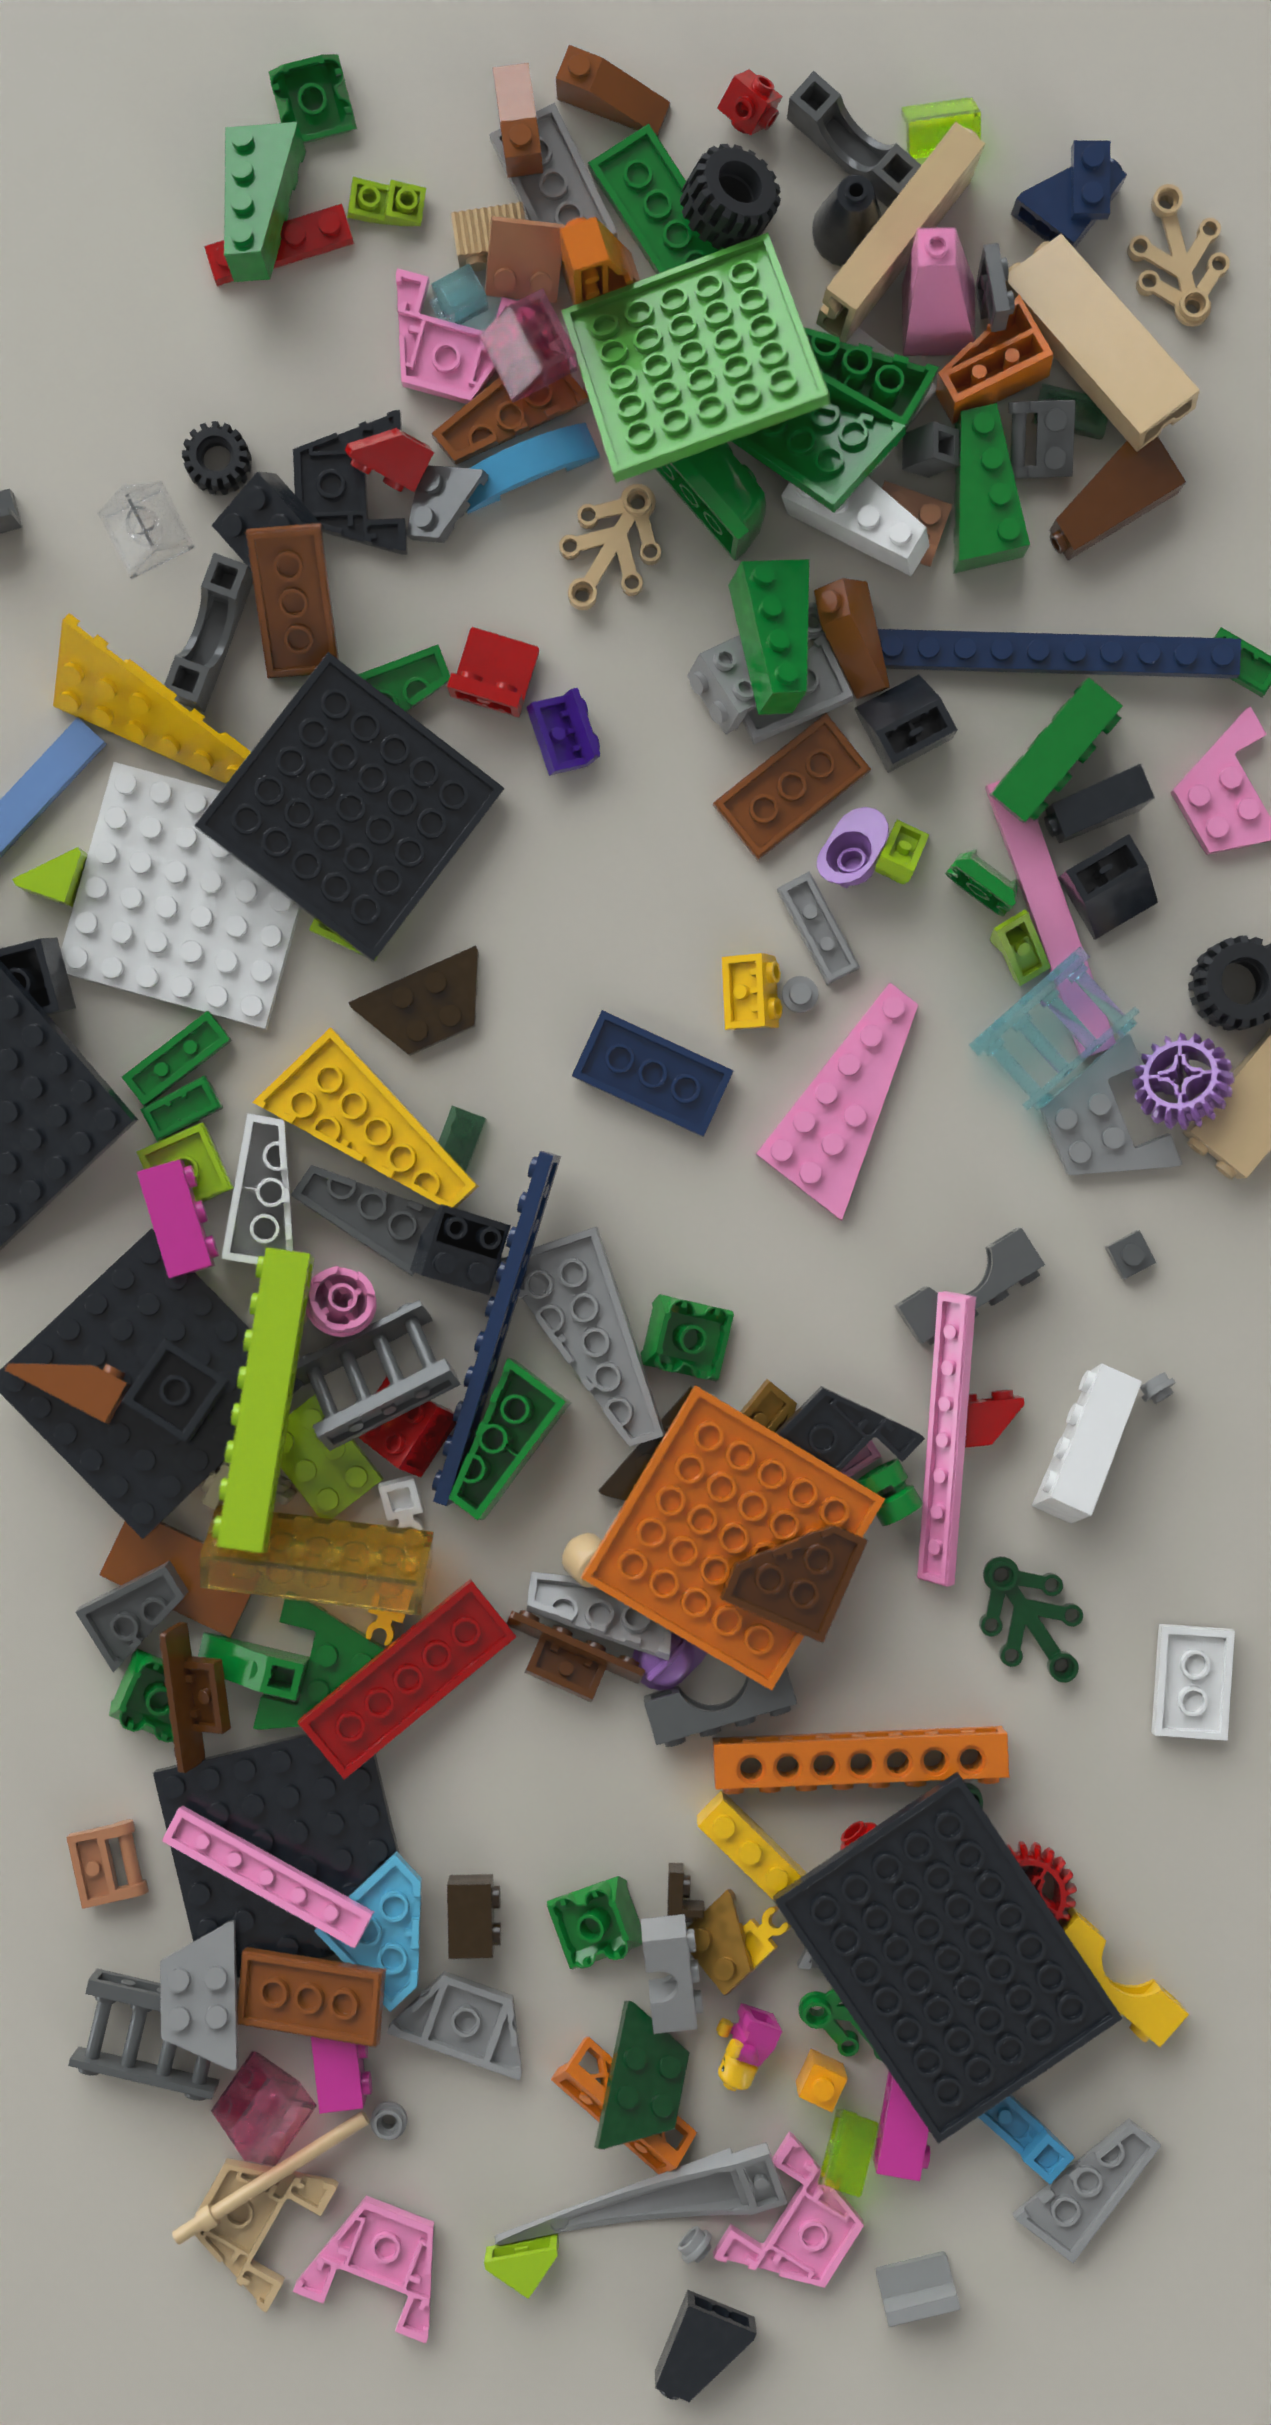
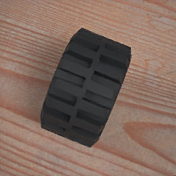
M720 144L718 148L713 146L706 153H703L681 191L683 194L680 197V205L684 207L682 210L684 219L690 221L688 226L693 232L697 231L700 234L698 238L704 242L706 240L711 242L712 247L720 249V247L728 248L762 235L778 211L777 208L781 201V198L778 196L781 192L780 186L774 182L777 177L773 171L767 169L768 164L763 159L759 160L755 157L756 153L753 151H744L742 146L735 144L733 148L728 144Z
M1238 936L1233 939L1231 937L1207 949V952L1199 956L1196 960L1198 964L1192 967L1190 975L1194 978L1193 981L1188 983V991L1194 990L1195 996L1190 998L1192 1005H1199L1201 1010L1197 1013L1201 1018L1208 1017L1210 1019L1208 1024L1214 1027L1223 1026L1222 1030L1227 1031L1238 1029V1031L1246 1030L1271 1019V944L1262 945L1263 939L1258 937L1248 939V936ZM1231 963L1246 967L1255 979V994L1248 1004L1243 1005L1232 1001L1223 990L1222 974L1226 966Z

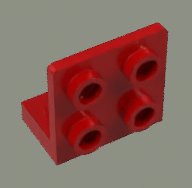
M472 627L469 631L457 673H451L447 688L450 697L519 718L540 653L539 647Z
M387 1376L378 1388L377 1392L387 1388L390 1385ZM430 1400L358 1438L396 1468L421 1478L457 1422L453 1421L454 1412L451 1409Z

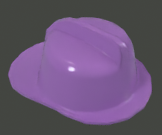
M861 807L843 816L817 857V869L821 877L828 882L840 884L847 889L849 886L866 882L873 875L876 869V859L885 846L889 835V824L881 812L875 808Z
M672 1632L669 1661L634 1649L632 1658L640 1663V1668L645 1670V1674L640 1682L648 1688L661 1691L671 1689L680 1684L703 1661L707 1652Z

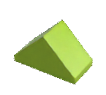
M76 847L12 880L15 886L26 892L73 907L88 855L82 849Z
M558 2233L486 2247L485 2270L529 2299L558 2256Z

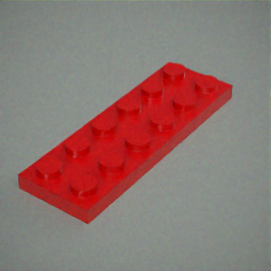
M469 1579L298 1720V1724L345 1780L517 1636L473 1581Z

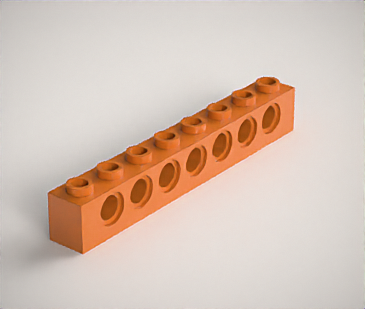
M1002 1726L712 1738L715 1790L722 1789L724 1794L744 1793V1788H759V1792L775 1793L781 1791V1787L795 1786L797 1791L817 1790V1785H832V1789L848 1790L854 1788V1784L868 1783L870 1788L890 1787V1782H905V1786L922 1787L927 1785V1781L941 1780L942 1782L956 1772L959 1773L962 1779H977V1782L982 1784H995L1000 1782L999 1778H1009L1008 1734ZM967 1749L978 1751L977 1759L971 1764L960 1762L962 1753ZM932 1750L940 1751L942 1757L938 1764L934 1766L924 1764V1757L928 1752ZM894 1752H902L906 1755L904 1763L899 1767L887 1765L888 1757ZM864 1753L868 1755L869 1762L864 1768L856 1769L850 1765L851 1759L856 1754ZM821 1755H829L833 1758L832 1765L826 1770L816 1769L814 1761ZM786 1756L797 1760L795 1768L788 1772L777 1768L779 1760ZM747 1758H755L761 1764L756 1772L746 1773L740 1768L742 1762Z

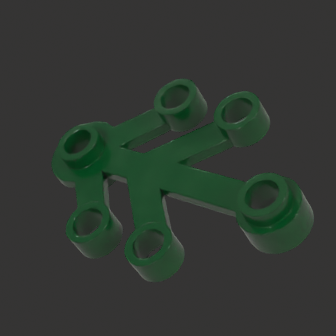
M1004 1556L994 1557L989 1560L983 1570V1579L991 1590L986 1614L979 1620L981 1631L990 1637L997 1636L1003 1627L1000 1614L1005 1594L1013 1605L1007 1641L999 1651L1001 1661L1009 1667H1015L1021 1663L1023 1659L1021 1645L1026 1625L1048 1658L1047 1670L1049 1674L1059 1682L1065 1683L1073 1680L1079 1670L1077 1660L1070 1653L1059 1649L1038 1616L1059 1620L1067 1626L1075 1627L1083 1620L1081 1608L1074 1603H1066L1061 1606L1027 1599L1018 1587L1041 1589L1048 1596H1056L1063 1589L1061 1578L1054 1573H1046L1042 1576L1019 1571L1016 1563ZM1005 1568L1007 1571L1006 1578L1001 1581L996 1580V1570ZM1050 1578L1057 1580V1587L1052 1591H1048L1045 1588V1583ZM1069 1609H1076L1077 1617L1073 1621H1067L1065 1618V1613ZM991 1618L996 1619V1628L992 1631H987L985 1629V1622ZM1009 1649L1017 1651V1657L1013 1661L1005 1659V1653ZM1060 1659L1067 1661V1667L1063 1671L1055 1669V1664Z

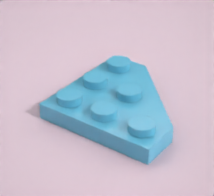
M397 1851L349 1896L350 1899L374 1911L363 1936L355 1948L317 1927L315 1929L318 1936L344 1963L386 1969L383 2005L390 2012L417 1987L419 1981L422 1878Z

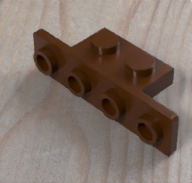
M520 1610L519 1613L512 1611L506 1624L509 1627L538 1639V1643L524 1673L588 1702H592L605 1670L639 1684L645 1674V1670L639 1667L640 1663L635 1659L625 1655H620L619 1658L606 1653V1648L603 1645L592 1640H586L585 1643L572 1637L573 1633L558 1625H553L552 1628L540 1623V1618L533 1613L525 1610Z
M178 1622L161 1632L159 1638L177 1769L179 1773H187L206 1758L202 1732L224 1734L231 1729L222 1659L192 1656L188 1624L186 1622Z

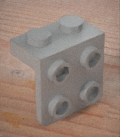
M740 635L699 653L687 677L694 692L701 696L708 707L713 721L720 725L725 734H728L739 727L748 711L756 708Z

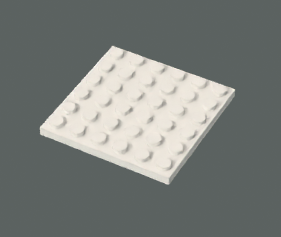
M114 762L61 949L67 975L204 1013L209 1011L215 1016L267 1030L301 908L195 828L194 825L220 793L219 790Z

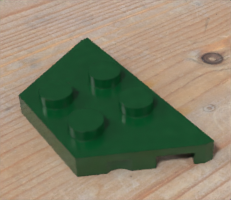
M624 2001L594 2146L597 2149L604 2150L673 2130L676 2125L690 2052L669 2033L654 2034L652 2018L632 2001Z

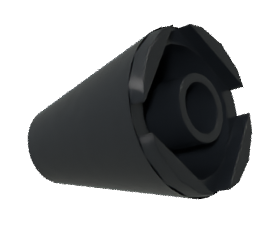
M850 175L844 178L822 203L814 216L812 224L814 245L820 255L833 265L841 266L845 264L882 217L873 185L867 178L861 175Z

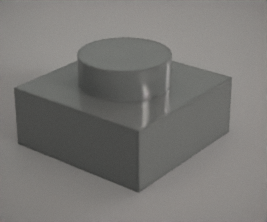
M1140 1230L1105 1247L1121 1279H1126L1156 1263Z

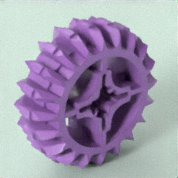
M1180 1032L1178 1040L1172 1042L1170 1037L1165 1036L1164 1042L1166 1045L1159 1047V1045L1152 1043L1151 1048L1154 1053L1152 1055L1142 1053L1141 1059L1145 1065L1135 1066V1073L1138 1078L1133 1079V1087L1137 1090L1134 1096L1137 1102L1142 1104L1141 1109L1143 1113L1147 1116L1152 1114L1151 1118L1157 1124L1165 1121L1166 1127L1170 1129L1179 1122L1181 1128L1187 1130L1190 1121H1194L1197 1126L1201 1127L1203 1122L1201 1118L1206 1115L1208 1118L1215 1120L1216 1115L1213 1109H1225L1226 1103L1223 1098L1232 1097L1233 1091L1229 1085L1233 1084L1235 1080L1233 1073L1229 1072L1232 1064L1229 1059L1225 1058L1224 1050L1220 1046L1215 1048V1044L1210 1038L1202 1042L1200 1035L1196 1033L1189 1041H1187L1185 1034ZM1189 1060L1200 1061L1208 1065L1212 1070L1203 1071L1202 1067H1192ZM1155 1092L1174 1095L1177 1103L1164 1101ZM1203 1092L1200 1096L1194 1099V1097L1197 1094Z

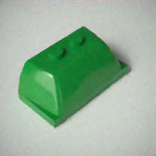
M727 442L655 468L734 561L748 550L762 527L766 513L765 493L756 482L757 479L749 467L741 464L733 455V451Z

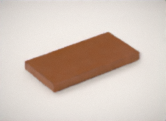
M321 523L247 529L246 537L267 678L311 675L328 652L339 660Z
M825 713L714 801L713 806L758 861L868 774L871 768L828 714Z
M124 1522L99 1575L116 1584L123 1585L171 1561L189 1591L175 1606L173 1611L231 1637L263 1570L164 1522H161L145 1539H142Z
M247 1947L242 1950L237 2006L238 2025L377 2047L380 2043L386 1969Z

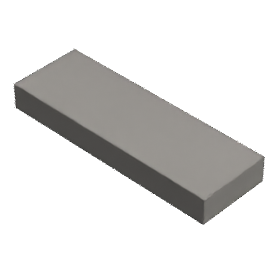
M810 871L777 888L826 985L860 968Z

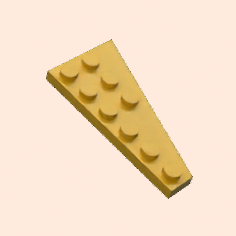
M68 613L62 620L53 707L227 784L251 751L228 733L219 734L203 722L205 718L203 714L195 708L190 712L175 700L177 695L131 659L122 660L107 648L109 643L98 634L93 638L78 626L80 621Z
M331 1027L252 1102L439 1205L444 1204L457 1208L479 1187Z

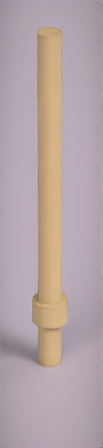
M363 2110L215 2205L209 2203L198 2210L196 2217L172 2232L176 2243L180 2245L202 2230L208 2232L220 2224L221 2218L370 2124L366 2113Z

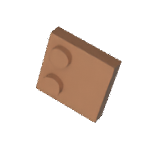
M491 216L484 288L485 296L557 303L562 261L560 228L564 227V224Z

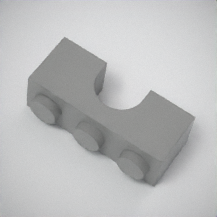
M685 1914L641 1919L646 1973L666 1972L670 1974L665 1978L648 1980L654 2034L698 2029L696 2013H703L701 1990L693 1989V1983L700 1982L697 1959L690 1960L689 1952H696L694 1928L686 1929Z

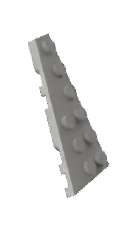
M598 1227L534 1247L519 1297L530 1308L537 1322L567 1363L571 1364L582 1379L583 1385L604 1410L603 1412L629 1447L665 1436L657 1406ZM507 1257L501 1258L499 1265L502 1261L506 1262Z

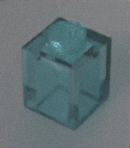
M470 263L431 283L434 298L429 301L438 319L445 318L446 321L461 325L489 310L487 295Z

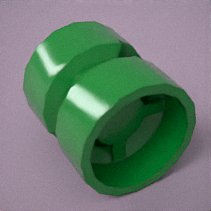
M898 1458L877 1466L857 1480L861 1485L885 1498L876 1514L882 1526L893 1524L907 1517L923 1505L914 1486L906 1485L905 1482L908 1475ZM892 1485L894 1490L885 1494L883 1489Z

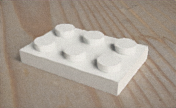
M1159 1624L1152 1733L1155 1736L1228 1741L1234 1630Z

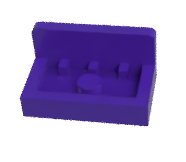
M578 688L568 690L563 696L531 702L526 707L549 776L585 768L600 757L599 739L592 730L588 718V707L585 700L581 698Z

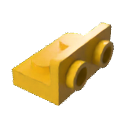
M764 953L722 957L725 1030L763 1027L779 1028L782 1004L778 998L777 983L780 981L781 972L776 957Z

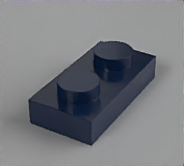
M1073 141L1071 146V220H1108L1110 215L1111 141Z

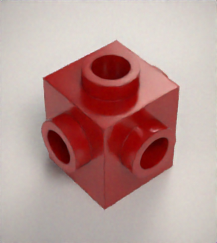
M748 69L733 77L717 109L731 119V124L736 130L751 136L763 129L768 130L773 125L779 114L776 108L783 96L774 90V84L768 78L756 75Z

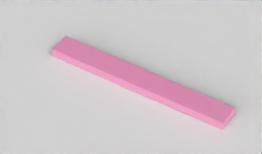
M1000 781L989 784L985 789L1032 923L1051 968L1049 971L1080 1059L1106 1051L1116 1041L1038 820L1033 821L1029 818L1026 822L1022 823L989 795Z
M943 1291L938 1292L917 1578L948 1587L955 1585L976 1297Z

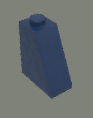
M1110 158V203L1120 191L1127 176L1121 165L1113 158ZM1071 167L1021 192L1016 198L1011 212L1013 217L1043 240L1052 241L1062 234L1074 248H1076L1097 221L1071 220Z

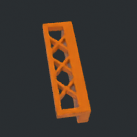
M587 2036L582 2040L569 2062L560 2066L551 2080L600 2122L610 2073L607 2072V2069L610 2071L613 2058ZM587 2051L597 2059L599 2074H589L579 2065ZM677 2115L675 2129L683 2135V2138L676 2149L666 2142L665 2132L631 2141L624 2145L659 2175L678 2167L697 2132Z

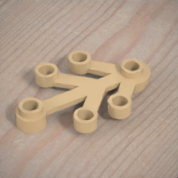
M1165 184L1156 190L1151 200V209L1157 217L1162 219L1171 255L1152 245L1150 240L1143 235H1137L1130 241L1127 254L1132 261L1141 262L1145 259L1177 279L1179 290L1161 281L1155 271L1146 270L1140 274L1136 282V290L1142 296L1154 294L1174 306L1175 316L1180 323L1185 326L1195 327L1201 325L1208 318L1211 312V302L1208 295L1217 280L1226 274L1230 266V260L1224 253H1214L1206 263V274L1198 286L1195 287L1192 272L1208 245L1216 241L1221 232V225L1214 218L1204 219L1197 229V238L1187 253L1177 217V212L1183 202V195L1177 186ZM1167 201L1171 208L1165 209L1160 206L1159 202ZM1203 228H1212L1214 235L1209 236L1205 234ZM1133 245H1142L1145 249V252H1136L1133 248ZM1212 262H1220L1223 265V269H1214ZM1150 279L1154 286L1151 288L1145 287L1142 280ZM1194 305L1197 308V313H1190L1187 311L1186 306Z
M632 484L623 490L620 499L598 505L584 504L579 508L577 513L578 522L585 529L594 528L598 524L599 519L621 516L615 527L580 536L565 535L559 542L560 554L568 560L577 558L581 551L603 546L585 577L575 579L569 585L568 599L575 609L588 610L594 606L597 600L596 587L616 553L623 575L621 579L623 592L628 596H636L642 591L643 579L636 571L627 535L633 524L636 523L642 543L640 547L641 561L646 565H655L659 562L661 547L655 541L649 519L655 510L656 499L649 487L643 484ZM634 499H641L644 502V506L640 509H635L632 507L631 502ZM586 511H591L594 513L595 518L592 521H584L581 517L582 514ZM567 542H573L577 548L573 552H566L563 546ZM650 547L654 548L657 551V555L653 558H648L644 555V550ZM634 578L639 582V585L635 589H629L625 585L626 581ZM586 591L590 597L587 601L580 602L576 599L577 593Z

